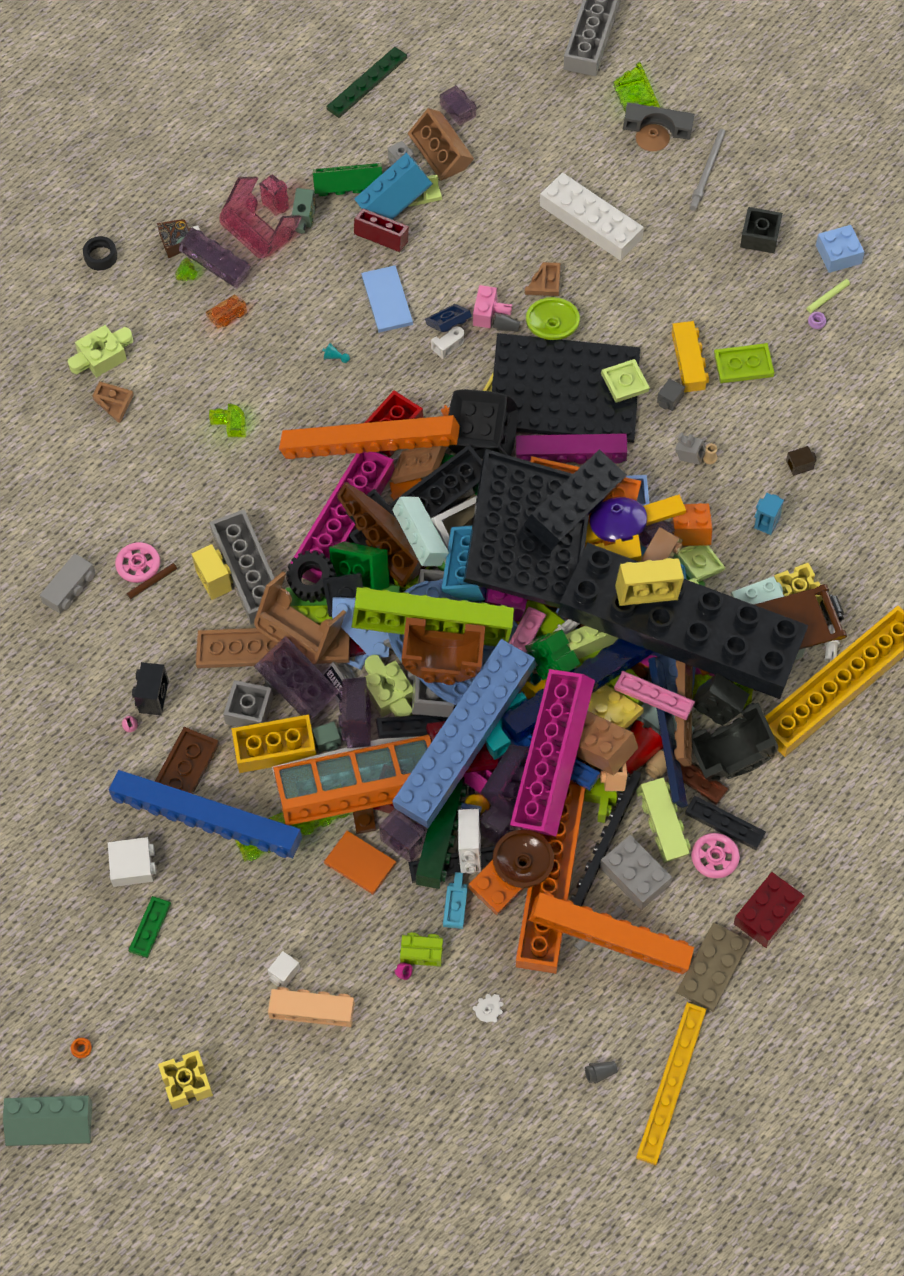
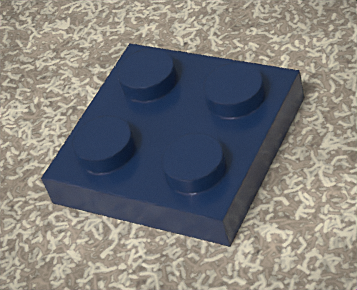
M453 304L425 318L428 326L440 332H447L452 329V326L465 323L472 315L470 310Z

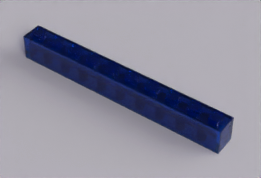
M617 639L612 646L603 648L598 655L586 659L577 669L573 668L569 672L584 674L594 679L595 683L592 691L594 693L621 675L622 671H627L653 654L654 651L622 639ZM544 689L539 690L531 699L522 701L519 707L514 710H508L504 714L502 726L516 743L534 732Z

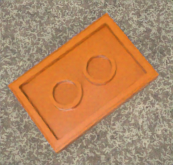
M346 831L324 860V864L374 895L396 865V861L354 834Z

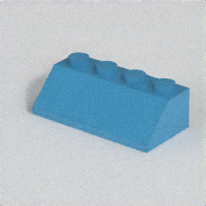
M406 152L354 199L361 209L364 208L393 220L433 183L416 161Z
M472 526L451 527L448 544L449 554L446 557L441 590L444 593L468 602L484 601L487 588L463 582Z

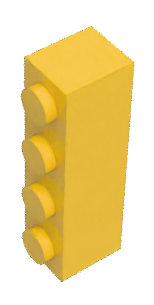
M694 321L672 323L671 333L682 385L685 386L684 393L705 390L706 383H709L708 372L705 373L704 368H706L705 358L701 357L702 343H698L699 329L695 328Z

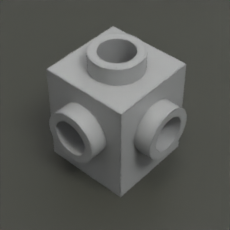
M403 141L389 147L388 159L390 165L392 166L406 152L412 158L415 157L413 150L408 148Z

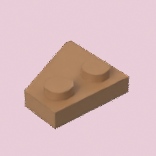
M543 262L539 267V271L532 277L529 286L525 287V295L559 296L561 263Z
M99 381L92 396L97 404L120 423L134 394L131 390Z

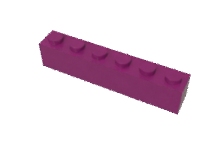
M627 434L516 436V458L529 462L532 456L563 464L568 462L584 464L599 449L616 464L627 461Z

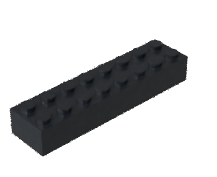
M468 445L400 497H419L430 518L463 503L478 492L482 460L473 448ZM399 497L389 504L391 509L394 508ZM358 529L349 534L355 544L368 546L365 542L367 540L366 537Z

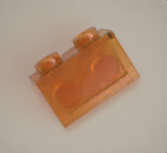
M234 294L206 311V316L217 329L226 327L232 320L245 315L247 312L246 303L244 300L240 301Z

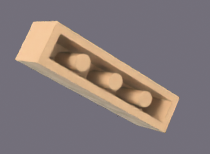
M278 987L271 990L268 1015L270 1019L351 1027L355 1002L354 998L348 994L335 996L323 991L316 994L304 989L289 991L288 988Z

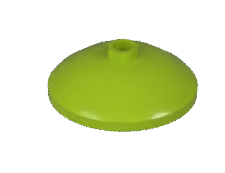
M549 297L540 299L533 303L526 313V324L529 330L536 336L547 340H559L572 335L577 330L580 322L577 308L571 302L562 298Z

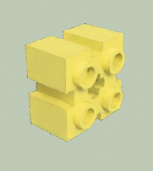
M809 563L795 567L792 574H789L787 570L774 575L776 582H779L782 586L784 596L820 586L819 581L814 583L815 574ZM815 595L820 605L822 597L821 595Z
M198 1050L182 1055L183 1061L178 1063L171 1059L158 1064L164 1084L167 1086L165 1089L173 1110L188 1105V1099L196 1097V1100L200 1101L213 1096ZM187 1077L188 1081L184 1082L183 1079Z

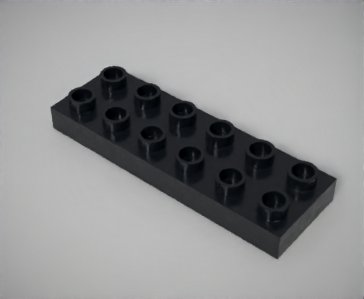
M587 543L560 602L559 616L711 674L719 673L730 681L777 699L781 698L808 625L686 579L683 580L678 600L620 606L615 587L620 564L627 562L637 563L638 561Z

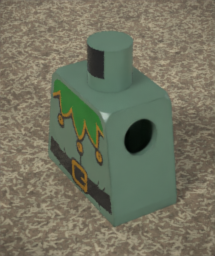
M296 188L292 218L297 233H305L306 227H312L317 207L314 190Z

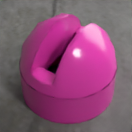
M407 963L396 965L395 975L400 979L408 980L412 975V966Z

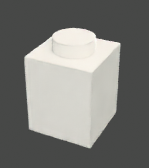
M282 951L268 969L269 980L276 986L281 984L286 987L300 970L299 962Z

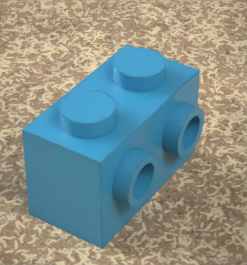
M766 493L763 499L760 498L756 506L754 528L772 535L780 519L784 500L777 495Z

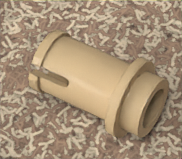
M710 443L706 445L703 461L706 464H714L717 461V446Z

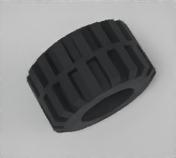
M305 551L306 554L304 555L299 553L297 559L295 557L292 559L293 564L288 565L289 571H286L287 582L298 598L305 602L309 600L310 603H314L315 599L320 602L322 597L325 596L323 578L337 576L335 568L329 558H326L323 553L319 554L318 551H313V553ZM317 568L322 571V576L317 583L313 585L302 583V576L307 570Z

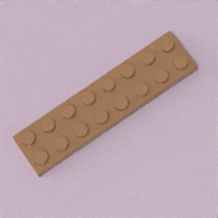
M342 627L324 655L315 664L332 662L350 663V636ZM257 628L198 630L197 668L309 664L258 631Z

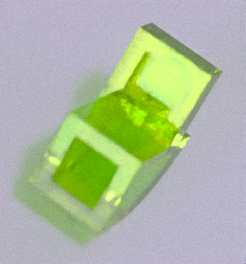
M228 404V410H209L211 425H226L228 437H246V419L240 407Z

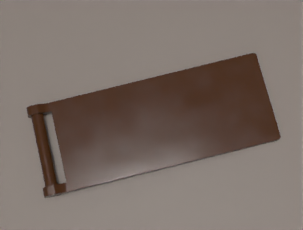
M827 584L754 604L808 625L800 649L834 640H842L847 637L846 631L842 629L828 594L829 588ZM815 595H821L835 630L833 634H830ZM699 669L702 676L711 674Z

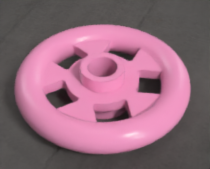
M136 542L120 550L116 557L115 567L118 574L124 580L140 583L157 573L160 567V556L151 545ZM140 550V553L132 555V551ZM148 554L152 556V559L149 561L145 557ZM124 558L129 559L128 565L123 564ZM148 566L150 569L144 573L142 570ZM131 569L136 571V574L131 575L128 572Z
M709 833L700 837L695 842L691 852L695 868L704 876L715 879L724 878L733 873L740 860L739 850L735 842L728 836L720 833ZM717 841L725 844L723 849L715 846ZM704 844L710 846L706 852L701 849ZM725 853L732 854L731 861H725ZM717 854L719 858L714 859L712 858V855ZM705 857L709 864L704 866L700 859ZM722 864V870H715L714 866Z

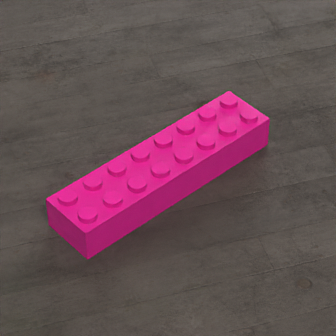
M377 452L356 453L294 557L297 559L299 557L298 554L302 553L304 555L306 554L305 551H310V553L318 551L319 554L323 553L330 560L329 547L344 541L352 543L353 541L349 534L357 528L345 513L346 510L337 495L345 482L366 495L374 488L381 495L394 472V459ZM317 568L309 569L303 574L302 578L317 583L322 576V571Z
M549 669L510 823L511 826L550 836L557 835L595 683L594 679L584 674Z

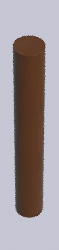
M174 563L170 564L126 593L131 600L177 570Z

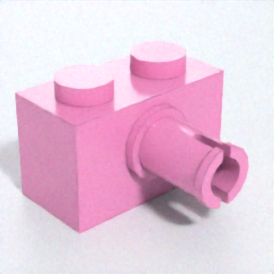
M479 285L473 311V326L491 328L495 313L511 316L512 304L497 303V288Z

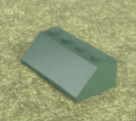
M89 1095L4 1098L3 1126L6 1146L91 1143L92 1101Z

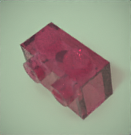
M271 174L259 185L262 205L277 216L288 209L289 197L285 182Z

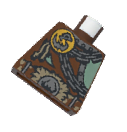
M184 219L157 223L159 235L168 258L193 248L192 238L201 236L198 225L188 228Z

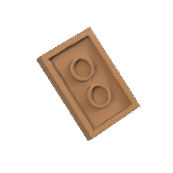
M447 446L422 447L402 451L390 480L397 484L428 476L440 466Z

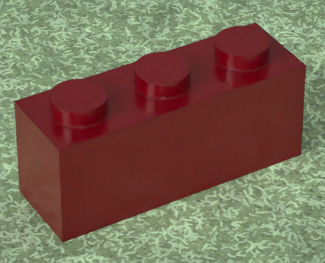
M364 208L354 218V234L397 252H401L408 243L409 226Z

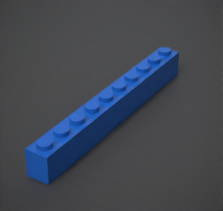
M118 770L108 789L112 800L119 804L126 803L137 810L144 809L156 816L160 814L166 816L171 821L176 822L178 820L184 822L189 827L194 828L196 826L202 828L207 833L212 834L214 832L220 834L225 839L231 840L232 838L238 840L243 845H253L261 851L274 852L282 858L289 857L293 859L302 840L301 831L298 828Z

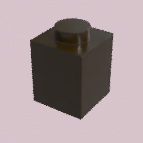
M809 446L788 452L786 458L793 476L813 470L817 461L815 453L811 452Z

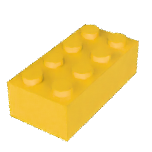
M309 714L231 728L239 773L271 768L316 755Z

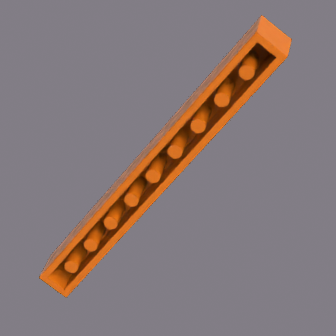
M454 415L283 430L279 450L286 459L457 445L460 425Z

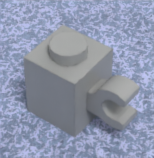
M681 432L678 437L679 442L676 445V453L679 460L700 465L706 451L703 439L695 438L692 434L684 436Z

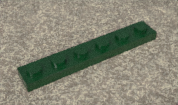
M393 47L326 106L327 110L340 118L407 59V54L397 47Z

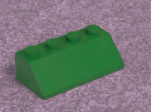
M381 163L313 169L314 192L318 196H328L332 192H335L336 195L346 194V191L361 193L382 175Z

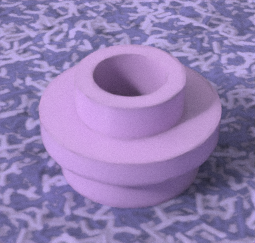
M814 312L809 316L808 324L814 329H821L826 324V318L823 313Z

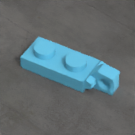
M455 872L454 883H449V886H447L443 927L463 929L468 888L467 884H463V873Z

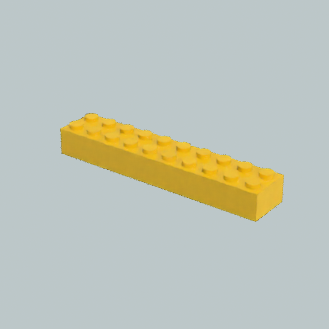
M899 605L765 716L778 744V751L784 757L790 754L904 657V610Z

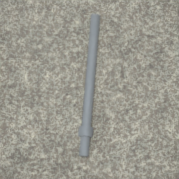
M719 129L697 189L693 192V200L690 205L692 211L697 209L699 201L703 198V190L726 132L724 129Z

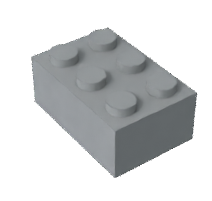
M631 835L601 859L600 869L640 910H643L671 885L672 876Z

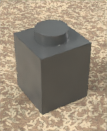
M669 378L658 393L657 403L659 406L673 411L684 396L685 386Z

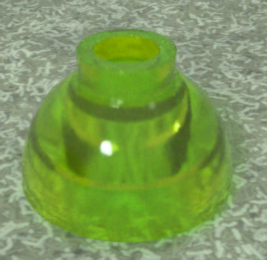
M186 257L181 261L175 273L176 280L187 281L196 278L198 271L195 270V266L189 258Z

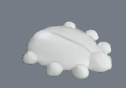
M487 994L485 996L486 999H478L479 1003L473 1007V1010L481 1021L496 1023V1017L503 1013L500 1007L504 1004L500 1001L499 995L494 994L491 997L490 994Z

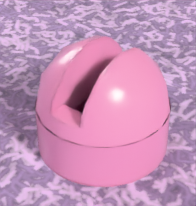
M127 716L122 721V727L126 732H133L137 729L138 722L134 717ZM128 720L132 723V727L128 726Z

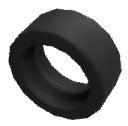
M97 236L85 243L83 256L88 267L101 271L111 268L116 263L117 250L111 239ZM104 247L110 250V254L103 259L90 257V253L96 248Z

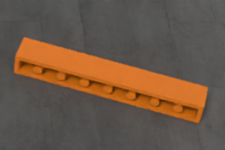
M543 892L538 894L529 918L531 922L675 973L684 974L689 970L694 947L690 946L688 942L670 939L668 935L663 933L656 934L650 932V929L646 927L633 926L627 920H616L607 913L599 914L590 907L574 905L572 901L567 899L560 900L554 898V895L551 893Z

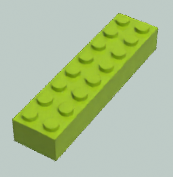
M357 587L351 628L404 635L406 617L426 619L425 630L464 634L465 624L485 626L484 645L496 647L501 639L509 642L513 626L514 608L505 605L496 606L487 603H473L466 600L458 601L448 598H435L428 595L419 596L406 592L397 593L389 590L381 591L368 587Z

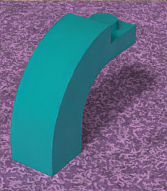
M523 692L516 695L503 717L486 739V747L494 760L511 751V742L503 732L502 727L508 718L527 707V699Z

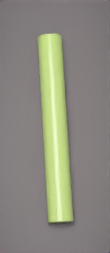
M843 280L809 305L806 310L810 313L815 311L849 286V280Z

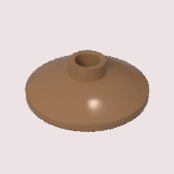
M657 124L647 125L640 132L636 133L637 144L647 151L662 150L668 145L670 140L668 131Z

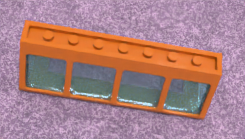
M425 735L273 767L285 824L293 825L393 804V799L430 746V736Z

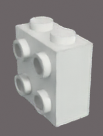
M148 837L108 842L110 880L113 887L153 882V875L156 874L155 862H152L151 856H155L154 844H150Z

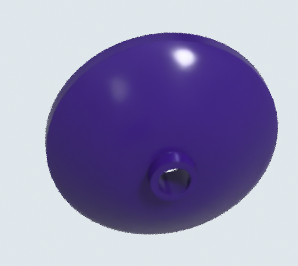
M615 497L603 501L590 515V526L593 533L599 538L610 542H615L617 539H622V542L630 540L634 535H639L647 524L645 508L638 501L625 497Z

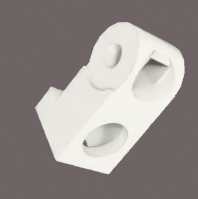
M455 326L442 338L434 337L431 339V349L442 359L446 358L463 344L464 330L461 327Z

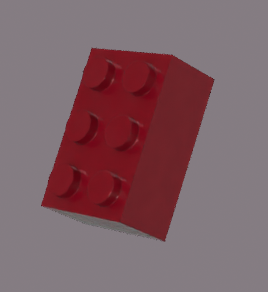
M771 872L735 916L733 924L767 948L802 905L805 895Z

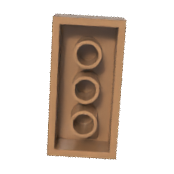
M587 711L576 757L614 776L638 749L634 734Z

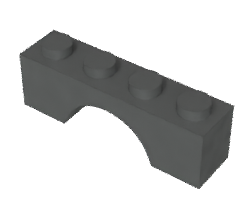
M627 102L623 129L640 132L647 125L659 124L666 127L671 132L673 138L690 140L695 114Z

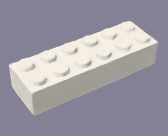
M563 172L540 193V206L620 261L643 239L644 227Z

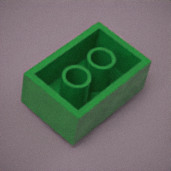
M345 541L329 547L330 561L335 568L337 576L361 572L363 587L374 590H382L389 587L387 550Z

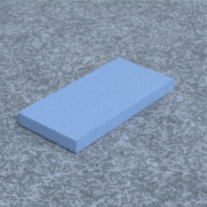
M396 265L361 273L378 333L413 325Z

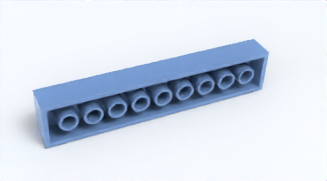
M503 639L499 641L393 799L395 809L426 828L430 827L485 744L486 739L536 667L534 657Z

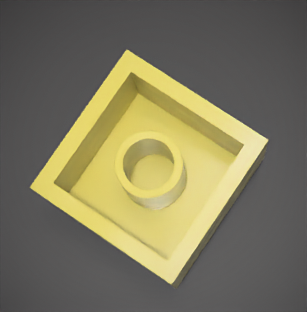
M211 544L191 553L195 571L211 600L232 591L231 584L233 580L230 576L231 571L227 564H223V557L219 549L215 550Z

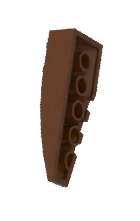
M345 482L337 495L339 501L348 515L353 516L358 531H362L367 539L365 541L366 544L370 547L387 550L389 574L402 588L420 574V569H425L427 566L420 564L398 520L373 499Z

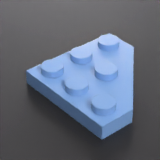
M333 597L332 618H335L342 610L346 611L341 625L342 629L368 656L389 657V647L384 645V640L389 639L388 633L351 628L355 598Z

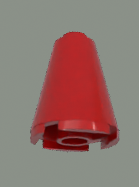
M635 720L630 729L634 734L638 749L626 761L628 775H632L634 770H638L663 749L661 736L650 727L643 728L644 723L639 720Z

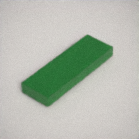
M154 896L151 897L128 951L130 953L145 958L149 957L171 902Z

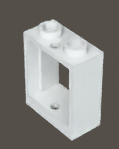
M479 809L458 810V850L461 873L481 872Z

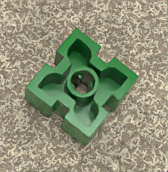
M562 629L551 634L541 635L525 645L527 654L535 658L537 663L536 671L542 680L547 679L549 669L569 672L580 664L574 650L570 651L567 645L569 641Z

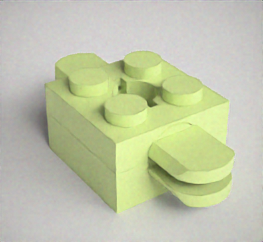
M104 325L77 340L75 345L78 354L68 359L70 371L74 374H79L89 368L97 378L125 362L127 358L124 347L133 343L131 330L123 327L111 333L108 327Z
M378 655L367 657L365 669L369 675L362 678V684L381 717L393 712L395 717L413 716L410 702L413 700V687L396 660L385 666Z

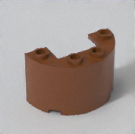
M406 617L402 664L411 674L422 678L427 683L439 682L453 685L456 682L471 679L480 672L485 626L465 624L464 634L425 630L426 619Z

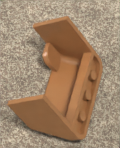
M283 571L266 585L254 620L255 627L258 631L305 662L315 664L321 659L339 633L346 611L342 610L332 620L325 619L321 625H318L290 606L292 597L287 590L282 588L286 575Z

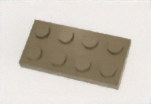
M713 922L676 993L714 1012L750 940Z

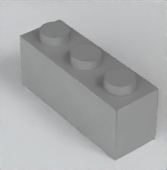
M74 553L41 592L40 598L42 603L59 614L63 610H67L73 598L81 594L83 586L94 578L95 570L93 564Z

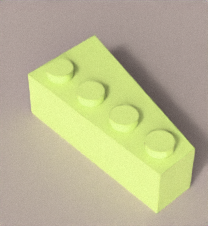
M663 777L641 784L636 793L638 797L642 796L643 798L641 805L643 811L650 815V818H648L649 826L653 833H657L655 841L663 862L667 863L686 857L690 854L689 850H691L688 839H685L682 833L684 826L681 819L678 820L677 805L671 801L669 783L665 782Z

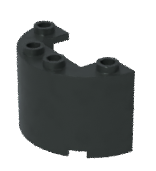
M759 703L747 705L741 713L744 718H737L732 724L721 726L712 734L706 729H699L692 733V749L705 779L720 781V777L731 779L749 773L769 761L771 753L775 754L777 752L778 744Z

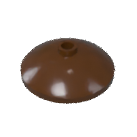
M524 829L515 830L507 833L497 842L493 852V865L498 876L507 884L518 888H530L539 885L550 875L554 865V853L550 843L539 833ZM520 862H525L526 865H525V866H521L519 863H520Z

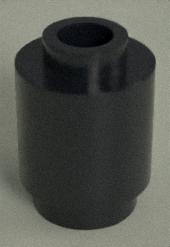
M829 594L838 619L841 622L844 619L842 606L837 596ZM822 600L820 602L821 609L824 613L826 620L829 621L830 624H832L826 607L824 605V602Z

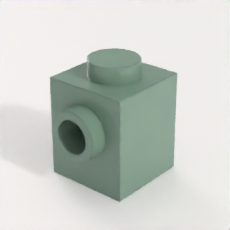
M335 722L312 729L319 753L335 751L341 746L340 739L343 738L340 727L336 728Z

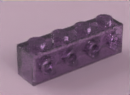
M192 227L180 242V252L237 289L250 272L251 266L245 260L239 259L232 251L224 249L217 241L209 239L200 230Z

